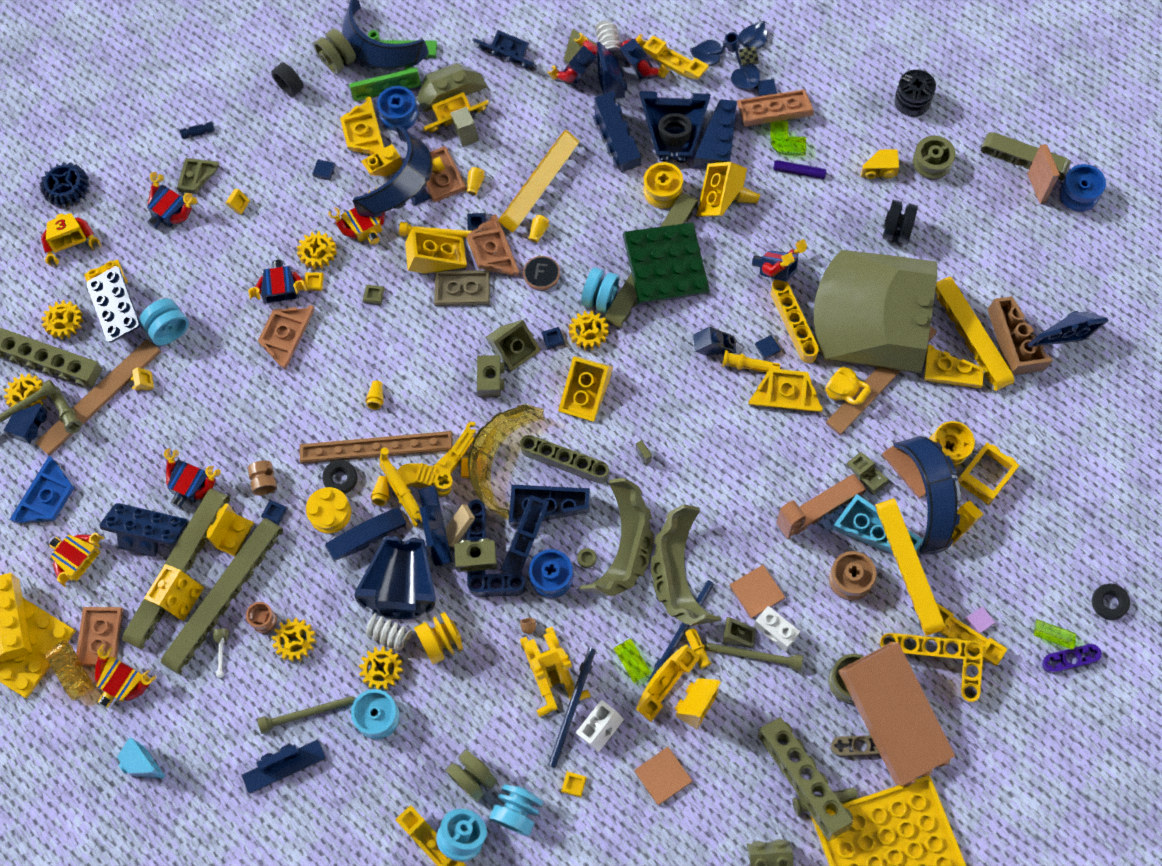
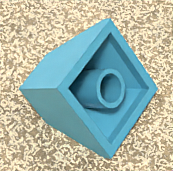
M132 737L129 738L117 756L121 762L118 766L123 773H129L136 777L163 779L165 777L164 773L144 745Z

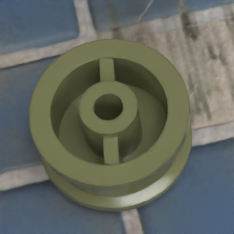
M933 135L923 138L917 144L913 156L914 169L918 174L928 179H939L946 176L950 172L956 156L955 148L949 140L941 136Z

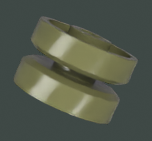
M335 28L325 34V38L320 37L313 42L318 57L334 74L341 72L344 69V64L350 65L356 61L353 48L347 39Z
M847 654L838 659L829 672V689L834 697L841 702L855 704L839 670L864 657L863 655Z
M465 749L458 756L459 762L465 769L463 770L456 763H451L445 769V772L474 802L478 803L484 797V791L478 783L491 790L498 781L479 758Z

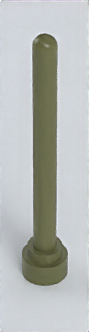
M50 379L44 382L39 391L1 413L0 423L11 417L13 413L21 411L40 398L49 395L53 396L58 393L56 386Z
M707 643L705 647L707 651L789 665V668H793L794 671L801 672L803 655L795 654V656L785 657Z
M349 696L272 719L266 716L258 718V726L261 734L268 733L274 726L351 705L356 698Z

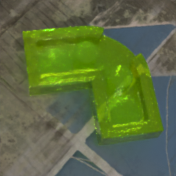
M789 121L770 123V143L776 152L782 155L806 156V137L788 136Z

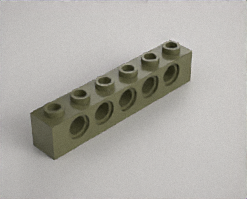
M0 328L1 359L7 357L15 364L24 363L26 367L32 370L41 369L46 375H58L65 382L72 380L82 388L86 386L93 388L103 369L97 361Z
M779 717L761 727L758 738L828 841L850 830L853 824L852 814L847 808L844 809L840 803L839 795L831 790L823 773L820 774L817 770L814 759L806 754L802 742L795 738L789 723L784 722ZM783 740L787 745H781L778 741ZM795 757L799 762H793L790 758ZM801 775H809L811 779L806 780ZM814 792H820L823 797H816ZM830 809L834 811L836 815H829L827 814L826 810Z

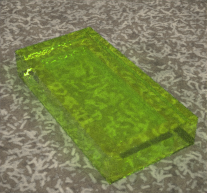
M1036 619L1033 630L1034 636L1069 649L1074 648L1076 633Z
M631 638L613 648L633 684L651 674Z

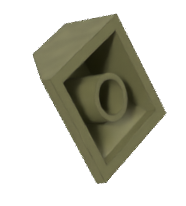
M524 320L501 326L485 337L493 351L500 355V359L511 372L541 351Z

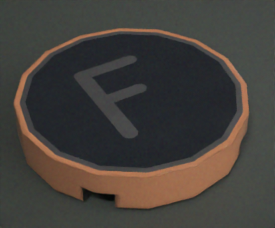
M536 256L530 259L523 270L526 283L532 289L538 291L548 290L550 287L555 286L560 277L557 262L547 256Z

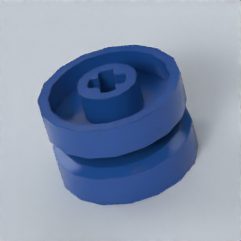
M392 86L385 89L379 95L377 108L380 119L386 128L396 131L395 126L398 124L407 130L416 123L418 109L415 97L409 89L402 86Z
M1076 165L1068 171L1059 189V197L1062 203L1071 210L1079 212L1091 210L1096 206L1106 188V178L1098 168L1092 165Z
M554 549L541 551L534 556L529 565V576L533 589L545 598H558L567 593L573 584V567L570 559L563 552Z

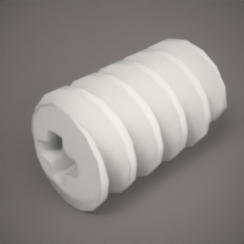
M607 20L598 22L595 26L598 42H601L614 57L620 55L621 43L619 42L617 25Z
M375 613L368 622L366 636L368 638L373 637L374 641L380 640L382 645L387 643L388 648L394 647V650L399 652L408 643L412 630L410 629L407 633H404L405 626L397 630L398 623L391 627L390 619L383 623L384 616L377 620V613Z

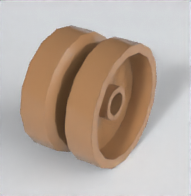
M857 551L845 552L839 555L833 563L829 574V585L840 598L848 601L859 600L868 594L875 582V565L863 553Z

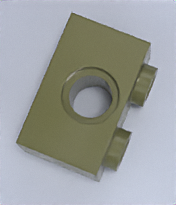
M500 355L477 356L478 397H501V390H505L504 379H501V373H505L504 362H501ZM488 375H495L494 378H487Z
M487 538L480 539L479 542L463 540L454 544L457 572L497 569L494 540ZM475 551L481 553L477 558L471 557V554Z

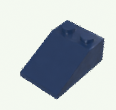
M597 42V73L602 93L606 94L614 91L615 99L625 98V91H628L626 80L623 81L622 79L624 77L623 67H619L618 60L601 42Z

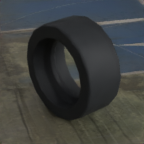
M281 62L271 71L276 84L289 96L294 97L304 88L302 80L288 64Z
M672 113L662 117L659 121L658 137L663 144L670 147H679L687 144L691 139L692 123L686 116ZM676 126L683 128L685 131L679 134H671L665 129Z

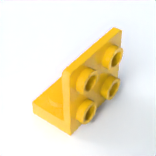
M225 503L223 508L221 507L218 510L214 524L208 528L206 538L215 549L235 557L255 523L237 515L231 506Z
M165 564L144 599L162 607L179 620L184 621L204 587L183 571Z

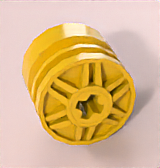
M956 421L943 423L929 437L930 440L938 442L943 447L942 451L946 456H950L955 468L961 465L972 453L975 445L972 431L963 423Z
M445 612L440 614L443 619L441 624L436 616L433 617L435 627L432 629L426 621L414 627L432 665L445 660L444 649H447L451 655H454L455 653L451 647L453 644L456 645L459 652L464 650L461 636L453 620Z

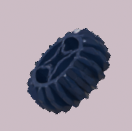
M64 161L62 165L56 163V167H50L49 172L44 171L46 176H42V182L39 183L45 200L59 208L61 205L67 208L68 204L74 206L73 202L75 201L80 203L79 198H85L84 193H89L88 187H90L89 177L84 169L80 168L77 164L74 165L71 162L67 164Z

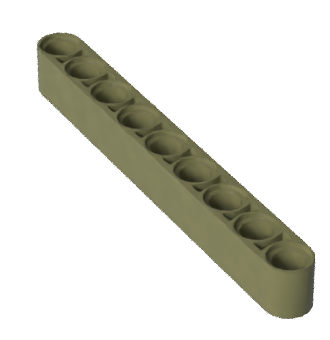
M682 192L660 227L688 222L693 214L692 211L694 208H697L699 200ZM632 274L629 275L605 315L607 322L619 328L623 327V322L627 321L632 313L633 306L635 307L638 303Z
M215 489L208 490L165 564L177 568L184 573L191 569L196 560L195 556L201 552L206 543L205 539L208 528L214 524L218 510L221 507L223 508L225 503L230 502V496ZM143 599L127 626L122 640L138 649H143L145 647L144 643L150 639L155 630L154 626L157 622L159 623L165 610Z
M267 518L260 522L164 653L161 664L176 674L182 672L183 666L187 665L195 655L194 651L197 648L199 649L207 638V633L211 632L216 626L220 615L226 612L231 605L229 604L231 600L235 599L242 590L241 586L244 582L247 583L254 573L255 567H258L266 557L265 553L268 550L270 551L276 543L278 535L283 533L282 527Z

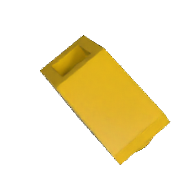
M392 144L361 160L370 176H389L398 171L403 165L401 156Z
M879 149L862 166L861 177H866L867 179L875 177L890 179L897 176L899 170L898 149Z
M970 500L961 505L957 510V513L960 515L959 525L955 526L951 538L954 540L952 545L984 515Z

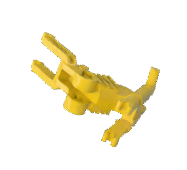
M475 422L467 423L465 430L451 450L434 466L423 463H408L396 470L395 466L388 459L389 450L385 447L381 449L379 466L398 497L399 503L403 505L412 520L414 527H417L416 521L420 520L422 523L420 507L412 496V491L408 488L418 487L422 489L435 485L439 497L449 495L453 482L451 474L472 442H474L473 435L476 433V430H471L470 427H475Z
M552 626L545 629L546 634H544V638L549 648L547 651L540 653L534 639L529 641L527 637L519 639L541 695L545 697L547 705L536 710L539 718L558 710L550 688H553V685L564 683L570 700L574 691V681L569 671L572 664L563 648H560ZM589 690L582 691L579 700L590 698Z

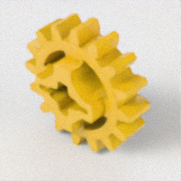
M320 231L317 232V235H314L313 232L310 233L311 236L309 237L304 235L305 240H299L300 245L296 247L301 263H305L306 268L312 265L313 270L317 266L323 269L324 264L329 266L328 261H334L333 255H337V247L333 238L328 237L327 233L321 235Z
M62 300L61 304H58L56 301L54 307L49 305L50 310L43 312L46 317L41 318L44 322L42 327L46 333L54 339L58 336L61 340H63L64 336L70 338L71 333L76 335L77 332L75 330L82 328L79 323L84 322L82 319L83 313L79 307L71 301L66 303L65 300Z
M591 310L590 314L583 311L582 316L577 313V319L572 318V324L568 325L571 342H577V348L583 345L584 350L587 347L594 350V345L601 347L600 342L605 343L606 337L609 335L606 318H601L600 313L594 315L593 310Z
M30 373L26 377L20 374L19 379L13 377L14 382H8L7 384L10 387L4 389L7 393L4 395V399L7 401L6 404L12 407L17 402H21L39 391L40 387L43 386V381L36 375L33 377ZM44 396V397L40 398L39 400L35 401L34 403H32L31 405L27 406L26 408L31 407V406L36 405V404H41V405H43V402L41 401V399H46L47 397Z
M288 618L285 625L279 623L281 629H274L277 636H272V640L276 642L272 645L274 649H277L276 654L278 656L282 655L281 658L283 660H287L289 657L291 662H294L295 658L302 661L303 655L308 658V650L314 651L311 645L317 643L312 638L316 636L315 631H311L313 627L310 624L306 625L307 622L304 619L299 623L298 618H295L294 622H291ZM304 631L307 634V641L303 639ZM297 637V639H298L300 642H298V641H292V642H291L289 638L295 639V638ZM282 639L285 640L284 649L282 647Z
M382 646L381 651L374 647V653L367 651L368 657L361 658L364 664L359 665V668L363 670L359 675L360 677H365L362 681L364 684L369 683L368 687L371 690L376 686V689L381 690V687H384L388 691V685L391 684L395 687L394 681L401 680L398 673L404 672L400 668L403 662L398 660L400 657L398 653L393 655V649L390 648L386 652L385 646ZM370 663H372L371 669L369 670V673H368L369 665H370ZM376 663H378L384 668L386 674H384L378 669ZM394 665L393 674L390 675V670ZM378 678H379V679H385V681H376V680H377Z

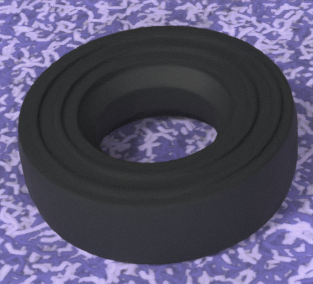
M336 460L326 466L323 471L322 480L325 487L336 488L346 494L356 486L358 475L351 463L344 460ZM338 471H344L347 474V480L342 484L333 482V475Z
M1108 583L1101 585L1094 591L1092 606L1100 617L1107 620H1117L1128 612L1130 598L1121 586ZM1104 596H1115L1118 600V607L1115 609L1107 608L1103 603Z

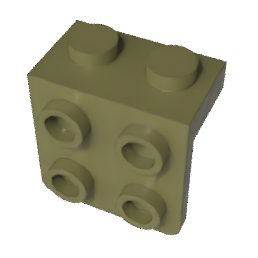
M777 839L773 842L754 841L751 844H747L750 866H794L793 851L789 841Z

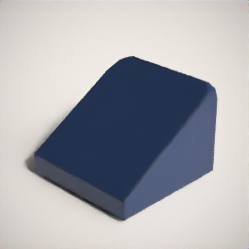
M467 213L468 231L476 230L482 223H486V213Z

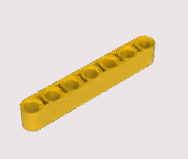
M567 129L558 137L499 218L498 222L511 233L518 228L580 141Z
M950 276L937 281L935 293L937 294L938 301L947 310L946 314L951 322L954 321L956 330L961 337H964L965 344L969 351L975 355L974 359L978 365L984 368V375L989 383H992L995 387L993 389L998 391L1013 384L1015 380L1011 370L955 281Z
M895 498L875 504L879 519L925 636L945 630L940 611Z

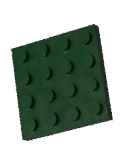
M693 222L625 231L622 234L638 304L696 296L710 292Z

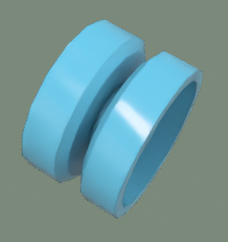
M593 267L583 289L581 305L592 308L596 304L597 311L607 313L615 299L620 276L612 272L605 276L604 270Z
M169 298L155 301L142 312L139 319L141 326L148 333L151 340L159 346L170 344L182 336L189 326L187 317L180 311L174 300Z
M372 689L361 693L354 700L351 708V718L355 727L365 737L378 740L390 736L397 729L400 721V711L388 693L379 689Z

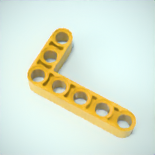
M892 632L885 633L881 637V647L885 646V637L891 636L895 639V642H899L903 652L907 654L963 659L961 695L969 702H974L980 697L983 647L979 642ZM908 638L916 641V647L912 650L907 649L904 645L905 640ZM929 640L937 643V649L933 652L925 648V644ZM951 642L958 645V651L954 654H950L946 650V646ZM974 644L979 647V653L976 656L968 654L967 649L970 645ZM970 665L978 668V673L972 677L966 674V668ZM973 686L976 688V695L967 697L964 693L966 687Z

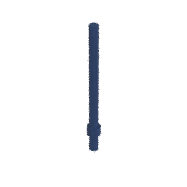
M710 580L706 582L696 599L700 606H702L714 586V583ZM682 622L663 656L655 663V669L648 682L673 655L690 625Z
M588 648L584 662H581L580 674L548 763L550 767L556 768L584 684L593 668L591 664L596 650L593 648Z

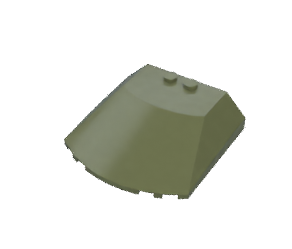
M841 250L825 270L814 302L816 339L824 359L920 374L928 346L937 282V262Z

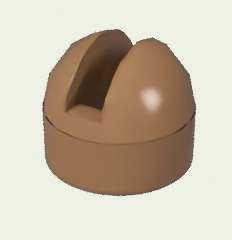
M522 619L520 621L522 631L532 634L536 630V619Z

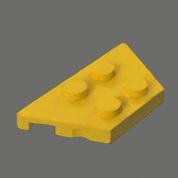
M370 96L366 98V102L361 106H355L349 113L340 117L348 151L374 154L384 149Z
M772 368L768 370L748 402V405L820 413H822L823 409L808 372Z

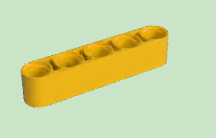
M775 279L772 282L771 297L800 359L805 363H812L816 360L819 350L816 340L788 282ZM798 335H803L806 338H799ZM805 351H811L813 354H807Z

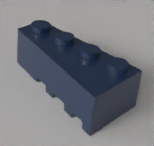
M611 91L594 97L595 115L593 116V121L596 126L599 125L600 127L599 133L602 140L605 139L607 142L606 148L608 153H612L614 156V166L616 168L619 167L622 173L641 166V155L633 136H630L627 121L623 122L620 104H615V92Z
M719 99L694 157V169L707 170V165L710 163L730 162L737 101Z
M511 484L510 527L518 526L530 495L549 502L542 521L590 512V488Z

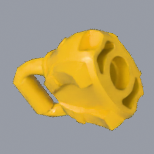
M846 367L839 368L825 388L830 399L834 401L845 400L852 405L862 404L871 393L870 386L859 380L852 369ZM860 387H864L856 400H854L853 397L857 394Z

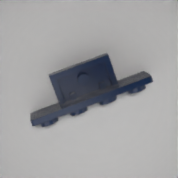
M497 30L491 45L476 38L472 39L476 43V47L485 51L488 48L492 50V54L498 57L501 54L507 56L506 60L512 63L519 61L522 63V67L531 70V67L535 69L538 67L535 63L524 59L530 44L527 41Z
M436 486L419 489L422 505L419 510L427 547H431L434 565L439 566L451 563L452 558Z
M315 740L300 748L295 744H287L281 747L280 751L275 754L268 753L260 758L261 760L256 762L257 768L242 774V779L247 792L251 794L324 760L326 756L319 740Z

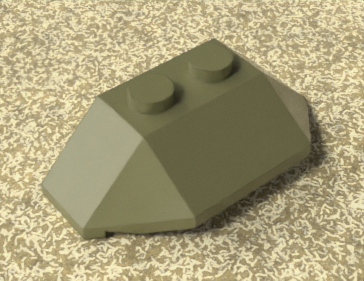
M457 62L425 75L417 100L425 113L432 110L431 106L462 92L466 96L487 88V85L481 73Z

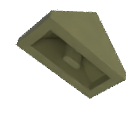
M467 107L451 112L450 115L462 147L479 141L475 123Z
M726 617L722 644L754 648L756 628L731 617Z

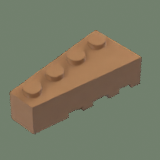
M1011 296L994 299L987 308L1003 359L1012 374L1020 375L1046 370L1053 360L1050 355H1046L1043 350L1044 346H1028V343L1036 338L1033 334L1034 330L1024 320L1025 316L1014 298Z

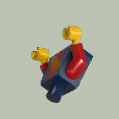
M579 33L580 38L578 40L574 39V41L581 49L567 64L564 71H559L554 65L552 66L553 70L547 71V73L553 80L558 78L559 80L576 84L597 59L595 56L597 46L590 42L582 33Z
M639 34L636 39L633 38L622 42L620 47L622 56L640 80L647 76L665 78L670 70L665 69L667 66L661 64L659 69L652 66L648 56L641 48L647 42V40L642 39L643 34Z
M152 172L150 180L154 183L151 184L147 206L152 217L147 223L156 229L161 222L171 227L174 224L186 221L192 210L191 205L197 203V198L192 197L191 193H186L182 197L162 184L160 186L159 183L163 182L164 176L158 174L156 179L157 172Z
M802 239L795 243L797 249H791L789 252L768 251L763 256L754 255L752 266L760 267L761 276L787 282L797 272L798 253L805 252L807 244Z
M274 260L272 268L263 271V276L260 277L255 287L248 290L249 299L257 297L260 300L262 297L266 304L299 299L298 292L300 290L307 291L304 280L297 272L291 271L289 266L283 267L282 260Z
M168 448L164 451V456L168 459L166 461V485L168 490L174 494L170 504L181 509L185 500L196 503L197 500L203 499L208 490L213 489L216 481L215 477L219 476L221 471L216 469L213 473L214 465L208 466L206 470H202L179 459L175 461V458L179 456V451L174 450L172 456L170 454L171 449Z

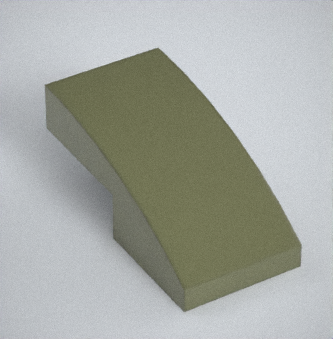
M862 452L847 462V466L873 494H876L889 483L888 478L875 468V463Z

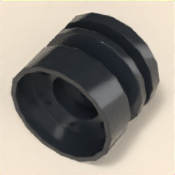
M917 69L904 73L899 80L894 97V104L897 110L909 117L925 114L931 106L936 91L934 77L926 71Z

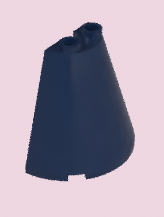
M640 91V100L659 161L669 162L670 160H677L678 163H686L687 159L693 155L711 94L693 93L690 99L657 97V92ZM677 113L689 118L692 123V134L689 142L679 147H670L663 144L658 137V125L662 117L667 114ZM676 126L665 129L671 134H679L685 131L683 128Z
M398 536L384 537L355 590V599L362 608L368 607L372 609V614L377 613V616L380 617L384 616V618L403 620L419 618L422 613L428 614L433 610L436 596L424 539L410 538L409 541H402Z

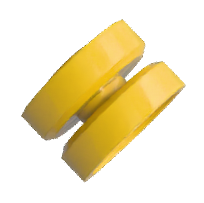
M661 162L650 166L645 172L643 192L646 201L653 207L660 209L672 207L683 192V175L679 168L671 163Z

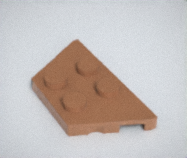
M495 214L489 221L482 223L478 229L470 232L467 240L478 269L516 277L519 275V270L502 227L498 222L497 214Z
M312 305L297 309V307L273 309L258 339V343L284 370L287 369L314 313L315 308Z

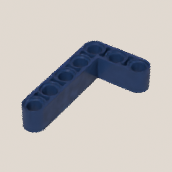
M475 499L468 504L469 509L472 512L475 508H481L482 511L478 514L472 512L475 519L467 529V540L471 542H479L480 539L487 538V513L485 505L481 500ZM477 526L482 528L479 532L472 531ZM475 551L471 554V557L477 558L481 553ZM487 570L467 572V586L471 595L475 597L519 596L526 590L524 577L517 573L487 574ZM495 582L502 583V586L500 588H492V585ZM514 582L522 583L519 588L512 587ZM475 583L482 584L481 588L477 590L473 589L472 586Z

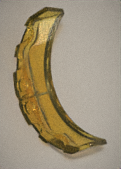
M527 404L517 405L516 408L494 415L476 434L468 455L469 477L476 495L487 508L508 521L509 510L501 508L493 494L491 467L498 448L511 433L526 424L539 420L544 421V409Z

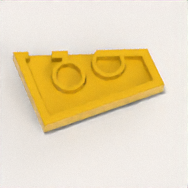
M928 344L924 381L982 388L984 368L964 359H957L950 356V353L946 351L941 352Z

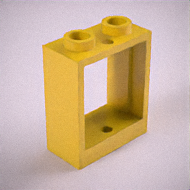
M987 442L961 474L958 481L961 486L990 505L1020 465L1017 464L1014 458L1000 452L997 446L990 445ZM984 454H987L1009 470L994 491L969 474Z

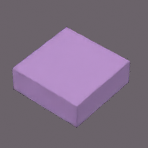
M983 606L966 617L967 622L979 634L995 623Z

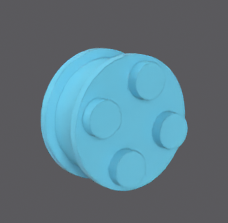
M468 809L452 810L442 819L436 836L437 845L440 851L452 860L459 862L471 860L479 854L487 835V828L483 819L475 812Z

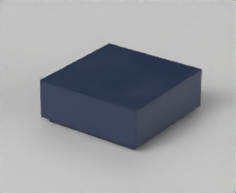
M774 79L759 81L757 85L759 97L777 94Z
M318 159L312 173L313 177L330 180L335 163Z
M559 327L541 332L547 350L565 345Z
M772 335L755 343V347L764 360L781 351Z
M269 500L261 517L263 519L267 518L279 525L288 508Z

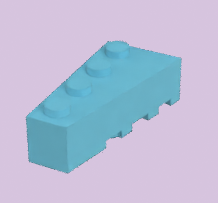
M856 494L833 525V530L893 554L875 506ZM908 530L917 552L922 545L923 539Z

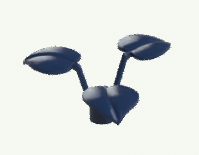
M760 21L746 27L740 32L739 36L735 32L726 34L725 42L722 43V49L720 43L716 40H706L690 48V52L694 58L709 66L715 65L720 61V55L724 53L725 48L732 53L735 52L740 68L732 72V84L739 89H754L759 83L760 72L754 64H747L743 67L738 50L740 44L743 47L755 46L758 49L766 43L767 31L765 21Z

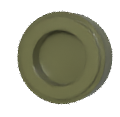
M584 548L579 551L577 562L582 568H591L596 564L597 555L592 549Z

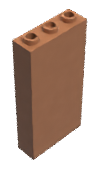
M890 642L839 670L895 784L904 787L910 786L915 782L914 779L931 774L933 772L932 769L937 766L947 765L950 763L949 759L955 757L899 642Z

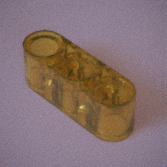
M62 640L46 651L45 655L67 695L72 700L76 701L93 690L94 686L72 646L67 641Z

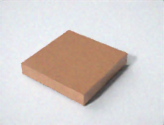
M764 565L729 585L751 619L761 614L767 606L771 608L785 599V596Z
M666 747L634 770L658 806L692 782L669 747Z

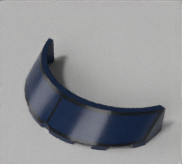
M350 0L342 26V35L353 48L356 61H359L361 65L374 70L379 68L385 69V71H395L397 68L418 65L429 54L426 42L423 39L403 44H390L368 37L358 28L353 17L361 8L359 0Z
M396 124L395 128L401 141L407 142L405 161L399 171L384 185L352 200L360 216L379 217L383 216V212L402 208L411 197H417L426 186V182L431 177L433 166L429 149L422 141L398 124Z
M918 436L893 443L894 447L906 452L915 462L926 491L927 526L920 554L941 553L951 547L954 541L951 538L955 526L959 525L960 521L957 509L958 503L961 501V494L953 462L950 456L944 454L942 451L943 447L938 442H934L926 436Z

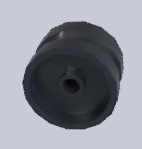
M893 199L885 218L882 239L892 241L897 230L899 231L898 243L908 245L918 205L907 204L904 214H902V201Z

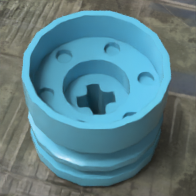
M503 784L501 790L509 796L499 794L498 798L505 803V806L494 805L489 819L518 834L530 836L535 823L528 818V814L538 816L540 812L532 806L542 808L544 802L524 788Z

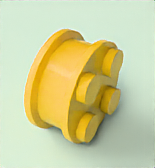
M321 488L315 491L306 503L308 519L312 526L322 533H336L342 530L350 521L351 506L345 494L336 488Z

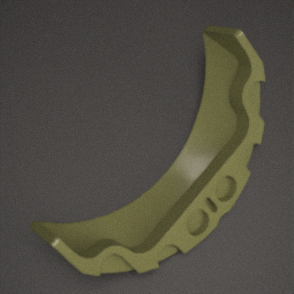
M626 478L609 480V486L615 495L621 518V538L617 555L611 567L601 578L591 584L581 585L579 590L604 596H613L631 589L639 576H643L647 569L654 540V532L651 531L649 520L652 519L650 509L646 507L641 496L643 492L639 486Z
M683 504L667 514L665 517L667 520L661 532L656 535L654 544H657L655 555L651 557V575L654 581V590L659 602H662L667 609L666 612L684 624L699 625L721 621V617L708 613L697 603L686 580L684 567L685 546L691 526L700 513V508Z

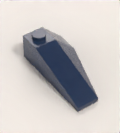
M1074 311L1060 322L1039 334L1028 343V346L1037 347L1083 341L1109 320L1107 317L1091 312Z

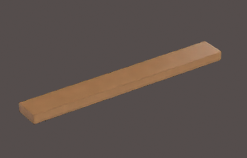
M930 326L928 342L937 334V330ZM877 368L864 381L871 389V393L860 405H852L845 401L826 421V424L841 436L901 371ZM860 387L857 394L853 397L854 400H856L864 387Z
M146 339L72 408L76 412V418L81 421L82 425L131 381L133 376L132 370L137 367L144 369L161 351ZM60 420L35 442L48 456L54 453L74 434L67 433L64 423Z
M452 431L300 444V463L380 457L381 449L384 447L389 450L388 456L450 451L453 447Z

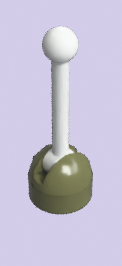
M229 629L213 630V640L219 644L218 671L216 672L218 678L224 676L222 671L223 644L229 638Z

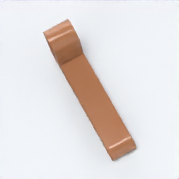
M852 474L801 506H798L795 500L788 502L780 509L776 524L787 540L791 539L790 536L797 535L806 530L808 525H814L819 522L826 514L830 515L840 509L839 506L850 503L856 494L863 495L866 492V488L858 477Z

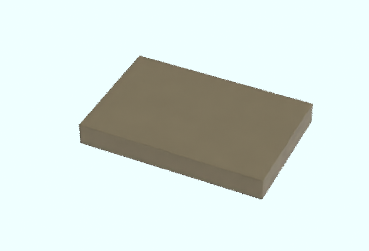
M490 271L435 272L434 305H490Z

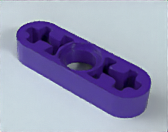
M1087 644L1051 653L1042 660V667L1046 672L1053 674L1093 664L1101 658V649L1095 644ZM1089 649L1091 652L1096 653L1093 659L1091 656H1086L1083 658L1084 662H1082V655L1086 654ZM1066 655H1075L1077 658L1076 664H1070L1066 660ZM1050 659L1053 662L1059 661L1060 659L1062 661V663L1056 664L1054 668L1051 665L1048 666L1047 664L1050 661Z

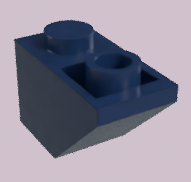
M710 326L693 334L694 349L697 353L705 356L724 354L725 350L728 353H737L734 335Z
M36 404L13 413L4 431L10 437L30 444L32 439L34 440L37 437L38 428L41 423L46 421L48 411L41 404Z

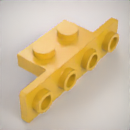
M462 92L433 104L431 107L438 121L424 126L423 131L432 133L437 131L440 125L444 124L446 127L453 124L450 113L467 107L469 113L477 111V113L487 109L486 106H488L489 101L486 100L470 107L465 93Z

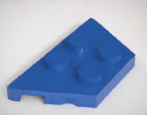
M48 456L9 519L13 523L55 521L73 492L74 486L51 456Z

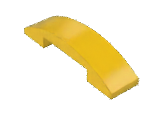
M654 35L643 45V50L653 59L666 65L667 68L681 76L699 79L709 68V65L696 58L690 60L667 47V42Z
M936 603L946 628L939 632L946 638L979 642L983 647V660L997 666L1006 653L1007 648L992 638H985L953 617L954 614ZM973 644L968 647L967 651L976 656L979 653V647Z
M686 644L677 650L652 677L638 702L636 710L648 721L652 722L663 708L662 700L684 671L687 673L691 671L700 659V656Z
M412 805L395 819L437 866H466L463 862L448 858L440 851L436 841L437 833Z

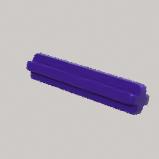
M775 160L773 166L775 171L825 179L827 172L825 168Z

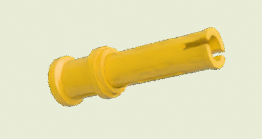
M727 350L724 352L722 367L731 366L736 367L737 370L744 368L767 373L770 368L780 369V363L745 357L742 353L740 355L728 353Z

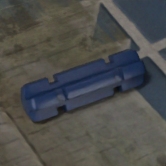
M207 122L205 125L198 124L190 126L189 129L182 128L179 131L181 138L186 139L189 136L194 137L205 134V132H214L215 128L213 122Z

